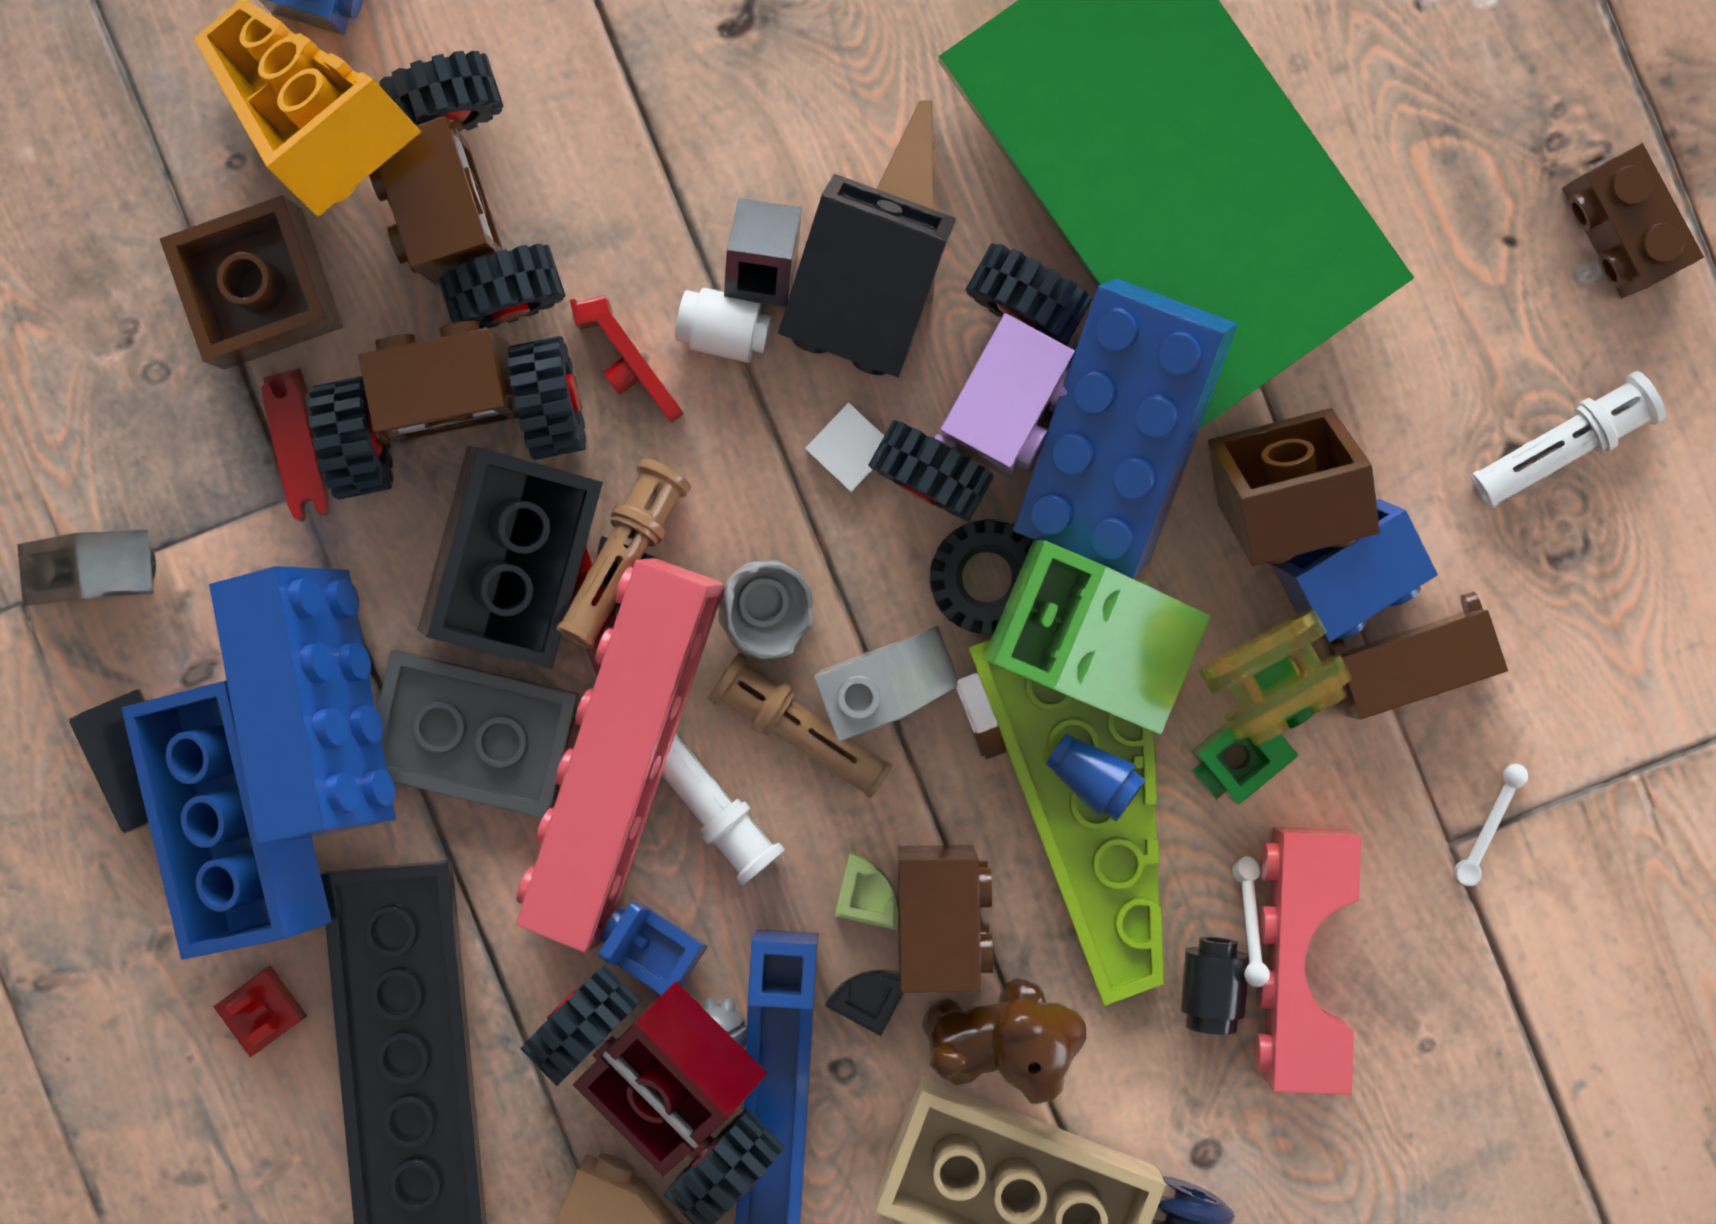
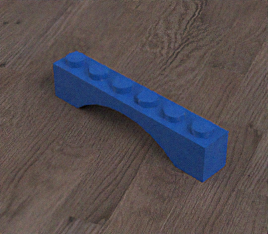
M756 929L752 938L746 1052L768 1074L744 1100L743 1111L748 1109L784 1145V1149L774 1163L766 1169L767 1171L737 1201L735 1224H800L819 933Z

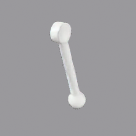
M1511 764L1504 770L1503 780L1505 784L1468 859L1461 860L1455 866L1454 876L1465 886H1474L1481 880L1482 870L1479 864L1516 789L1523 787L1528 781V772L1520 764Z
M1247 856L1241 858L1233 865L1232 872L1234 878L1242 885L1249 965L1244 972L1245 980L1250 986L1262 987L1267 984L1270 972L1268 967L1262 963L1254 880L1259 877L1261 868L1254 858Z

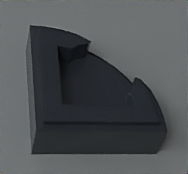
M878 969L856 974L842 982L830 994L825 1002V1007L881 1036L904 994L901 993L900 972Z

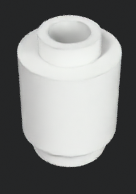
M704 287L700 293L686 290L678 312L675 340L689 343V350L750 363L754 351L763 354L766 351L772 326V316L762 314L763 303L725 297L722 291Z

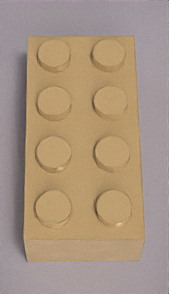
M920 1075L875 1191V1213L903 1224H1151L1166 1183L1157 1166Z

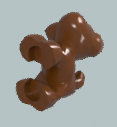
M1018 978L1005 985L1000 992L999 1003L977 1006L964 1012L957 1002L947 998L933 1004L924 1015L922 1028L930 1041V1066L940 1077L954 1085H961L974 1081L983 1073L999 1070L1005 1081L1021 1091L1032 1104L1054 1100L1063 1091L1065 1075L1074 1057L1087 1039L1086 1024L1077 1012L1059 1003H1046L1044 992L1039 985Z

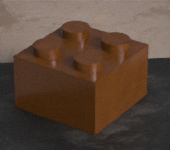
M283 195L159 238L202 361L225 370L344 328L302 208Z
M1332 408L1208 439L1218 506L1251 566L1264 563L1279 564L1292 559L1295 555L1326 547H1346L1355 543L1357 539L1380 534L1372 465Z
M973 845L898 846L901 993L981 992V973H993L992 933H989L988 924H980V908L992 907L991 868H988V861H979Z

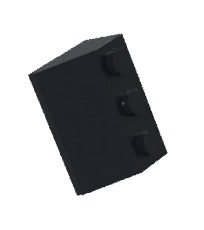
M467 446L417 630L427 638L553 669L562 636L556 628L563 621L569 610L603 482L479 447Z

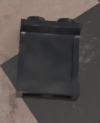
M834 174L821 195L777 334L791 338L796 346L805 351L818 354L829 352L851 360L856 368L872 375L889 374L899 378L956 218Z

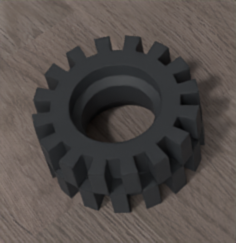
M996 519L972 521L952 531L937 548L930 567V588L940 611L956 626L978 634H994L1033 542L1032 538L1014 532L1015 525L996 521ZM981 552H992L1000 555L1011 568V586L1002 598L994 602H981L972 598L963 585L962 573L965 564L972 556Z

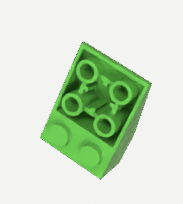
M1033 540L983 660L1153 732L1162 734L1211 615L1107 566L1046 540Z

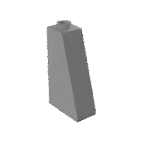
M938 626L820 669L814 676L838 742L904 718L956 688V685H958V678Z

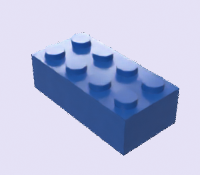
M1118 278L1099 285L1063 385L1067 395L1060 396L1013 531L1034 540H1046L1134 579L1151 561L1238 323Z
M273 566L209 584L256 844L335 834L396 820L393 805L395 787L386 768L381 741L383 724L374 704L369 677L371 660L367 649L363 645L357 614L359 610V597L355 586L351 582L350 571Z
M227 680L121 707L181 960L283 940L332 923L312 837L256 844Z

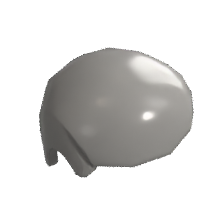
M775 559L744 564L725 583L726 585L719 603V624L731 644L739 650L761 661L787 658L794 654L796 644L812 629L813 601L811 589L799 571Z

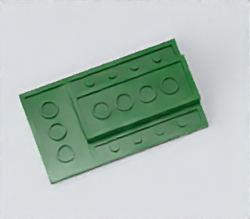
M1017 0L939 55L938 62L1096 287L1118 278L1238 323L1200 429L1414 279L1412 273L1219 0Z

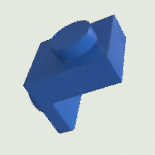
M631 902L626 910L622 907L617 909L605 924L600 935V940L605 943L597 956L608 964L617 965L662 995L675 981L683 987L708 946L648 906Z

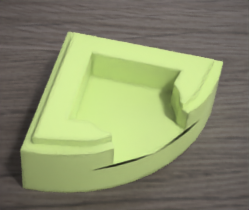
M849 852L835 916L897 931V900L888 878L874 863L865 857Z

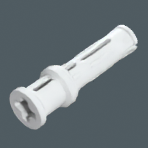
M1634 371L1625 377V384L1596 401L1587 398L1578 403V407L1574 409V417L1538 438L1527 442L1522 447L1486 468L1470 475L1472 483L1483 502L1490 509H1493L1498 503L1537 481L1548 477L1553 472L1593 449L1597 452H1609L1618 447L1619 438L1645 423L1650 422L1656 425L1666 419L1665 406L1650 380L1643 373ZM1627 407H1630V408H1628L1627 410L1621 412L1620 414H1618V415H1616V416H1613L1614 414L1620 412L1621 410H1623V409H1625V408H1627ZM1580 433L1583 434L1582 436H1580V437H1578V438H1573V437L1579 435ZM1552 449H1557L1556 451L1550 453L1549 455L1543 457L1542 459L1536 461L1535 463L1529 465L1521 471L1514 472L1517 469L1523 467L1524 465L1530 463L1531 461L1537 459L1538 457L1544 455L1545 453L1551 451Z
M675 734L662 776L703 824L704 827L700 830L703 834L701 837L707 845L715 844L738 871L736 880L741 886H744L782 854L785 848L780 843H771L748 815L751 810L750 806L745 801L741 802L739 798L732 801L680 737Z

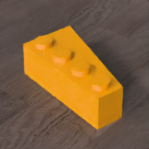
M238 0L193 38L266 167L317 217L335 203L347 199L360 182L422 132L373 78L362 71L360 73L355 72L344 60L333 53L328 55L320 50L312 40L301 33L296 35L280 20L248 0Z

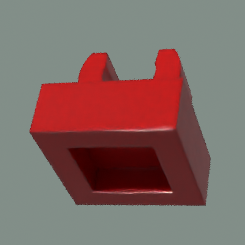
M272 966L258 973L213 1006L250 1058L307 1017Z

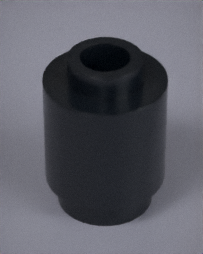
M1200 937L1199 947H1190L1185 950L1181 1011L1187 1014L1186 1027L1188 1029L1217 1035L1237 1033L1238 1020L1245 1017L1248 983L1245 980L1244 972L1249 965V955L1237 951V941L1221 937Z

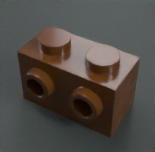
M1643 143L1562 187L1568 198L1573 218L1588 235L1599 256L1602 272L1607 280L1617 289L1621 299L1647 289L1704 258Z

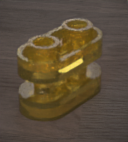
M1315 608L1301 612L1217 657L1198 670L1211 694L1230 687L1239 705L1223 716L1236 740L1250 737L1254 745L1262 744L1289 728L1285 720L1288 716L1307 706L1311 714L1318 713L1340 702L1347 696L1342 686L1347 684L1352 679V676L1340 654L1320 661L1311 644L1327 633ZM1288 656L1297 673L1262 692L1254 674Z

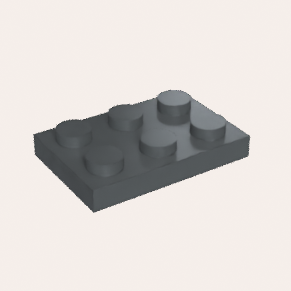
M391 650L377 707L383 724L381 741L387 772L395 783L543 818L546 811L554 807L559 786L556 784V773L560 761L568 748L580 694L400 650Z

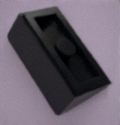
M140 689L131 691L69 718L73 732L123 833L138 830L149 824L121 707L145 701Z

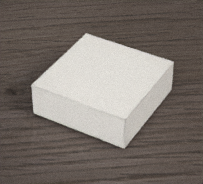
M848 402L810 442L805 450L852 493L873 471L868 464L884 435Z

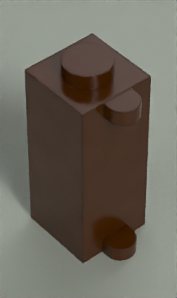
M1474 591L1461 595L1460 600L1464 611L1462 613L1347 650L1343 639L1333 640L1330 643L1327 641L1331 655L1328 657L1332 672L1325 674V682L1337 710L1345 708L1347 717L1362 720L1507 672L1508 668L1489 611L1483 610L1478 595Z

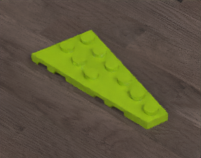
M1148 580L1141 581V583L1148 586ZM992 638L969 646L968 650L996 717L1007 753L1103 1005L1107 1006L1163 985L1164 962L1162 912L1159 900L1158 864L1160 862L1156 825L1157 789L1154 732L983 660ZM1066 733L1077 740L1080 739L1135 764L1136 766L1133 771L1146 779L1117 822L1104 813L1098 818L1055 774V771L1045 765L1049 756Z

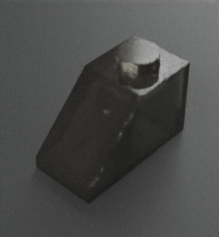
M148 530L72 533L17 544L23 607L116 599L154 593L152 580L156 573V557L153 549L149 546Z

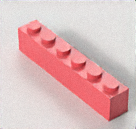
M657 558L635 560L634 566L628 567L623 573L616 590L615 600L621 606L614 627L608 628L605 631L596 651L595 661L596 664L601 666L594 688H589L584 693L577 708L575 722L581 725L574 748H569L566 751L557 769L556 784L561 785L555 806L546 811L537 830L536 843L540 844L541 848L535 867H530L526 871L518 887L516 901L522 904L515 925L584 953L603 943L600 940L601 932L609 918L617 910L726 584Z

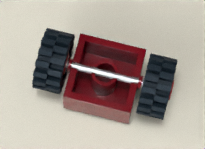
M604 964L577 991L571 992L547 1016L548 1020L520 1049L556 1086L596 1049L597 1051L592 1055L596 1061L572 1085L662 1177L690 1153L694 1159L677 1176V1179L671 1183L663 1195L691 1224H715L767 1171L766 1169L774 1163L784 1149V1145L748 1109L737 1115L715 1138L711 1136L734 1113L768 1073L677 981L617 1040L611 1036L606 1041L605 1038L641 1000Z

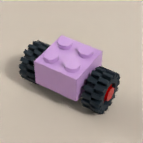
M991 243L965 291L978 304L989 308L988 311L996 316H1001L1000 323L940 429L942 435L937 433L935 438L929 437L914 427L911 428L905 423L893 420L868 466L915 497L969 522L994 478V474L974 460L1009 479H1012L1018 467L1029 472L1036 461L1047 434V430L1043 429L1041 425L1049 411L1054 413L1059 397L1067 395L1063 385L1075 350L1067 347L1092 301V298L1088 296L1089 294L1084 289L1077 287L1078 284L1071 279L1060 276L1061 273L1057 270L1049 269L1042 265L1041 261L1033 257L1028 258L1022 252L1013 248L1010 250L1005 245ZM962 453L965 454V455H967V456H969V457H971V458H973L974 460H972V459H970V458H968V457L963 456Z

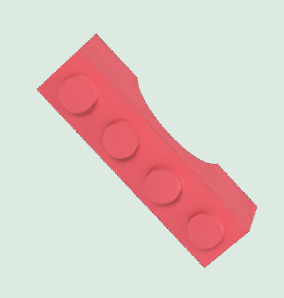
M1273 827L1272 843L1264 842L1262 847L1263 881H1271L1270 906H1261L1259 935L1261 945H1268L1267 967L1270 972V978L1264 986L1256 987L1258 1008L1266 1009L1265 1034L1257 1033L1255 1036L1254 1066L1256 1072H1263V1079L1274 1092L1352 1095L1354 1030L1341 1018L1324 1011L1318 1006L1309 990L1305 974L1306 952L1316 929L1333 912L1359 901L1362 836L1350 830Z

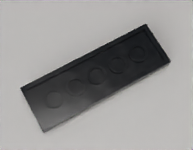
M452 860L325 872L321 874V879L332 923L325 926L354 1224H487Z

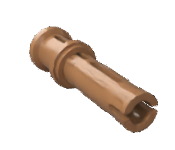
M646 458L640 460L636 467L639 473L637 481L624 504L615 505L611 512L612 519L610 522L614 528L592 568L588 571L563 621L556 628L561 635L580 646L589 649L593 648L596 643L595 639L616 604V590L623 573L628 567L634 566L635 560L641 559L648 546H656L657 543L662 541L666 534L662 526L678 497L687 496L691 489V484L687 479L660 462ZM652 492H656L657 496L649 510H646L645 505ZM628 537L632 539L629 547L625 548L624 542ZM613 562L617 563L618 566L596 606H592L591 602Z
M738 652L707 699L714 704L722 701L753 722L752 730L758 734L763 732L768 735L773 731L813 758L817 763L825 766L864 792L865 796L871 798L880 788L893 765L888 761H883L851 738L838 742L834 729L829 723L793 700L795 693L791 691L792 687L784 682L776 685L746 665L747 657ZM809 733H811L812 735H814L815 737H817L818 739L832 747L834 750H832L831 748H829L828 746H826L825 744L811 736Z

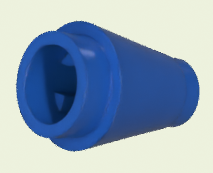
M1068 733L1060 740L1045 763L1046 766L1055 771V774L1098 818L1104 813L1115 822L1124 813L1146 780L1133 771L1136 766L1135 764L1080 739L1077 740Z

